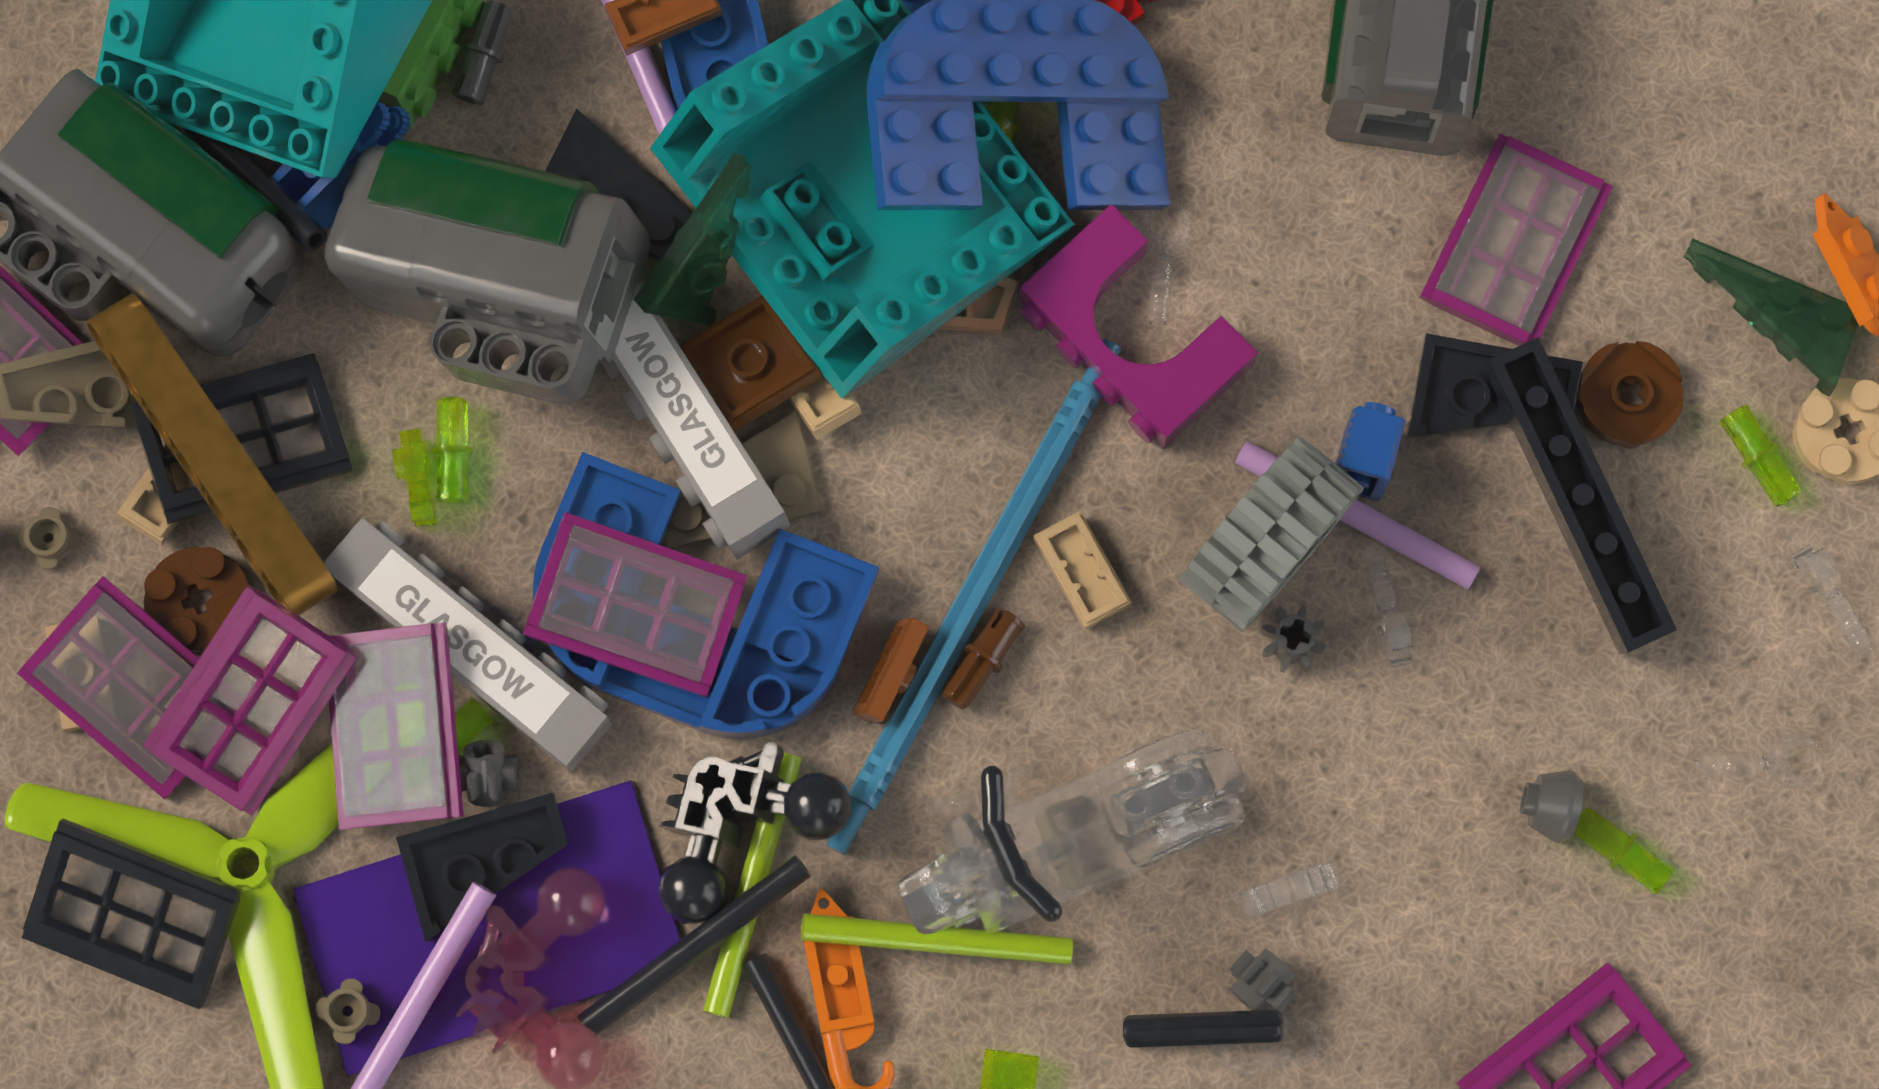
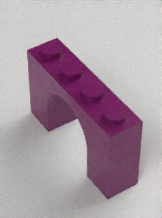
M1111 204L1020 287L1019 301L1023 305L1019 308V311L1034 329L1040 332L1046 328L1059 341L1055 348L1069 365L1075 369L1080 365L1086 370L1089 367L1098 375L1092 384L1101 394V398L1111 406L1118 402L1132 416L1128 423L1141 439L1148 444L1155 440L1164 449L1254 366L1258 352L1222 315L1182 352L1164 362L1156 364L1133 363L1122 359L1107 348L1095 327L1093 314L1095 307L1106 290L1146 255L1148 240Z

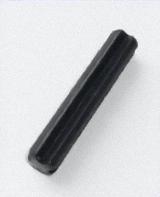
M1278 1010L1128 1015L1124 1018L1122 1031L1123 1039L1130 1048L1280 1042L1283 1039L1284 1020L1281 1012Z

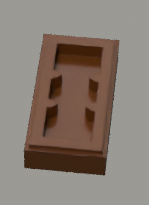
M614 0L604 4L626 56L722 16V10L717 0Z
M914 617L896 621L852 710L854 711L853 715L869 723L883 722L897 692L900 694L905 692L915 675L916 665L912 664V661L929 628L927 624Z

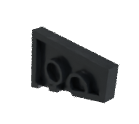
M576 108L545 171L588 181L596 187L600 194L625 200L649 234V257L674 267L696 222L695 216Z
M1426 333L1406 438L1510 424L1483 365L1489 359L1511 349ZM1547 355L1574 411L1583 362Z
M554 792L396 837L425 942L446 928L472 882H476L496 894L569 844Z

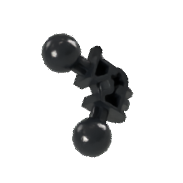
M773 742L766 743L761 751L746 758L740 756L727 762L718 757H706L699 760L693 766L689 776L673 774L672 778L684 783L682 794H674L667 797L666 804L678 809L675 820L661 822L659 827L677 834L689 836L690 841L686 856L669 865L659 881V898L665 910L673 919L683 924L703 923L721 910L727 897V883L716 864L722 844L739 848L744 829L735 813L740 812L755 821L772 825L775 814L783 815L797 835L808 840L830 839L845 828L852 815V799L846 786L838 777L824 772L804 774L791 784L784 783V780L778 777L784 751L781 746ZM718 784H724L723 788H717Z

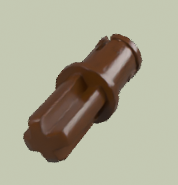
M996 608L987 622L988 624L973 645L967 644L964 648L967 657L943 691V696L954 706L960 709L970 706L991 673H999L1001 671L1002 665L1000 663L1005 657L1006 652L1025 628L1024 623L1007 610L1004 612L1002 608Z

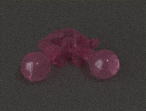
M569 867L555 871L544 880L539 888L536 901L538 912L523 927L517 925L502 907L491 906L486 911L488 924L484 945H480L478 958L472 961L465 977L466 987L472 997L456 1014L460 1018L472 1012L479 1019L473 1034L476 1037H480L490 1031L498 1039L492 1050L494 1055L522 1032L536 1046L534 1058L539 1075L545 1083L554 1089H584L595 1081L602 1070L604 1060L602 1043L594 1031L579 1023H559L545 1009L552 1000L539 987H524V972H539L552 959L545 950L560 935L572 937L585 934L594 928L603 916L606 900L603 887L597 878L584 869ZM486 967L493 970H498L502 967L504 973L499 979L504 985L503 989L510 996L518 1000L517 1005L511 1002V998L505 992L497 989H488L486 991L483 989L482 986L486 983L487 978L482 972Z

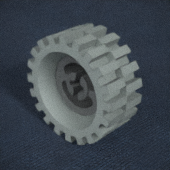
M1299 436L1271 464L1269 469L1254 483L1249 492L1236 504L1232 512L1221 522L1214 534L1199 550L1200 552L1192 559L1179 580L1240 632H1243L1312 555L1319 544L1348 511V508L1355 502L1364 487L1303 436Z

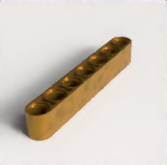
M132 293L88 319L86 324L95 342L273 599L299 616L337 592L336 583L320 557L140 299Z

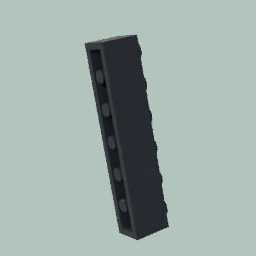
M1539 337L1489 359L1483 365V368L1618 654L1629 653L1676 631V626Z

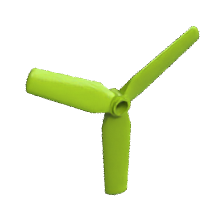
M406 681L397 686L395 692L421 688ZM424 700L396 704L400 748L414 747L427 734ZM386 705L374 706L360 718L362 752L390 749ZM332 744L266 800L245 837L233 838L231 840L226 839L201 821L29 782L22 783L14 791L8 802L4 818L5 826L10 830L51 842L59 821L64 818L241 889L240 901L228 937L270 1089H324L292 916L271 883L277 868L315 850L339 825ZM391 761L364 764L366 796L392 770ZM248 854L258 856L259 866L254 875L246 879L234 877V864L240 857Z

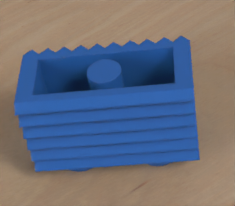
M1366 402L1364 407L1358 406L1353 409L1343 432L1344 436L1335 464L1364 487L1358 496L1380 501L1390 481L1406 420L1395 416L1396 410L1392 407L1375 402Z

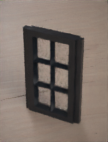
M315 353L200 384L207 397L275 494L352 472L353 468ZM138 402L130 404L133 420L167 525L213 512Z
M63 818L59 821L57 829L53 834L23 927L22 938L200 1010L209 994L242 890Z

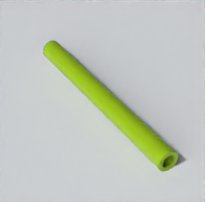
M784 752L778 777L784 780V783L791 784L796 780L802 758ZM775 814L773 825L756 821L734 900L770 874L785 816ZM757 917L722 942L703 1012L729 1018Z
M805 913L803 914L801 924V941L1064 965L1071 964L1073 955V939L1067 937Z

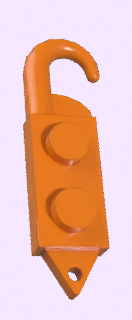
M1824 193L1815 199L1818 231L1812 235L1859 327L1865 326L1870 333L1879 337V257L1873 247L1872 237L1863 227L1858 216L1850 218Z
M819 888L810 914L848 917L825 890ZM822 899L829 902L827 908L819 907V902ZM803 941L829 1076L835 1089H890L895 1077L894 1063L891 1060L884 1062L883 1074L874 1085L861 1086L854 1081L851 1074L847 1052L857 1049L868 1042L875 1028L860 946Z

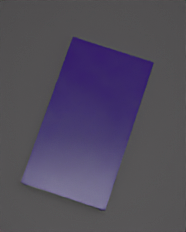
M631 780L558 803L569 844L496 893L495 899L399 1060L610 992L680 940L675 920L665 910L659 898L661 875L636 798L637 789L632 785ZM401 854L293 889V900L298 906L324 997L327 998L332 992L340 989L341 983L344 980L356 979L363 985L362 993L367 1000L378 1005L381 1011L378 1023L366 1025L358 1031L352 1043H338L343 1060L342 1067L346 1071L347 1076L361 1072L444 931L442 930L425 942ZM347 1006L343 1009L344 1016L349 1017L352 1015V1007Z

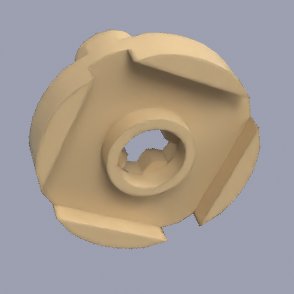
M1841 378L1828 381L1810 393L1800 406L1792 429L1795 449L1801 461L1808 469L1841 485L1864 483L1879 475V385L1868 379ZM1846 418L1851 424L1859 426L1861 432L1855 436L1856 444L1849 445L1845 437L1836 438L1834 430L1841 426L1840 419Z

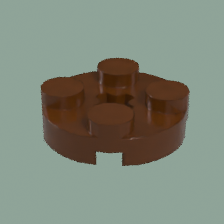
M1641 341L1621 344L1616 342L1601 348L1585 365L1580 376L1576 405L1585 424L1594 434L1611 444L1634 449L1660 439L1677 421L1684 402V398L1682 399V376L1675 361L1661 348ZM1636 382L1642 388L1638 396L1643 403L1638 406L1634 403L1625 405L1619 400L1621 393L1617 389V385L1622 383L1629 387Z
M190 547L181 549L163 559L156 569L146 577L144 582V611L194 654H203L245 588L250 585V582L241 567L233 559L224 555L216 548ZM196 587L201 592L210 590L212 598L205 602L207 610L201 614H198L194 608L185 609L184 602L190 598L189 591Z

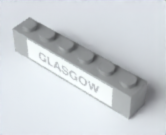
M638 282L613 359L610 363L602 361L600 363L611 380L621 375L629 388V391L622 395L624 401L638 422L646 417L656 431L655 434L648 438L663 463L667 464L674 460L682 472L683 476L675 481L690 506L693 507L701 503L710 519L702 524L717 549L721 550L728 546L736 560L777 536L779 529L786 530L791 525L783 508Z
M362 517L323 562L334 581L392 628L429 623H447L452 677L563 768L572 773L612 725L608 716L603 713L609 705L585 685L579 692L562 680L568 672L546 653L543 652L538 659L522 647L527 639L508 622L502 619L497 626L481 614L486 605L466 588L461 586L455 593L440 580L446 573L424 554L421 553L414 560L400 547L405 540L386 523L380 521L374 527Z

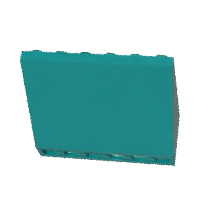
M110 0L95 81L101 86L110 82L117 85L166 122L322 178H336L432 0Z
M902 0L840 1L692 90L650 147L841 399L878 375L1063 236L1074 225L980 101H973L983 206L975 210H877L867 109V82L870 66L880 43L887 39L893 29L899 24L898 22L911 14Z

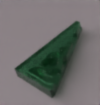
M734 153L686 224L676 233L674 241L657 266L648 274L646 282L633 299L644 313L710 326L714 322L717 312L710 305L713 290L716 287L723 286L727 276L726 264L732 257L740 226L739 221L733 216L737 198L741 199L748 196L751 184L750 172L753 167L742 154Z
M1692 238L1683 258L1692 264L1694 271L1707 284L1715 279L1736 299L1732 308L1758 333L1770 339L1775 344L1777 351L1789 362L1796 357L1819 379L1815 387L1822 394L1830 397L1837 386L1858 326L1848 303Z

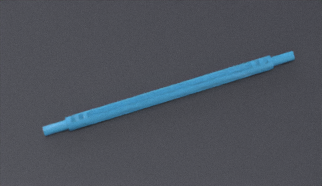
M1103 339V343L1107 348L1118 356L1122 348L1108 339ZM1087 368L1080 382H1073L919 663L910 685L903 692L849 790V795L852 799V815L845 828L826 843V846L845 855L869 810H876L1095 407L1102 396L1092 384L1098 375L1091 368Z

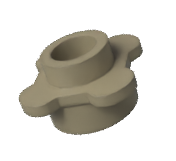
M46 507L40 511L38 516L32 518L25 528L18 532L17 543L22 549H29L37 557L39 567L44 570H52L59 565V558L69 549L79 547L81 534L76 528H69L61 520V512L58 509ZM47 534H53L54 536L51 543H46L44 540Z
M356 979L344 980L341 983L340 989L332 992L327 998L319 999L315 1006L317 1017L326 1020L328 1025L334 1030L333 1038L341 1044L352 1043L358 1031L366 1025L377 1024L381 1016L379 1006L367 1000L362 993L363 985ZM347 1006L353 1009V1013L349 1017L343 1014V1009Z

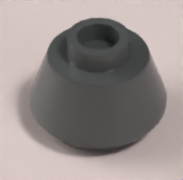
M1571 770L1540 774L1535 783H1526L1521 797L1520 813L1528 815V825L1555 843L1565 841L1573 836L1579 821L1584 796V783Z

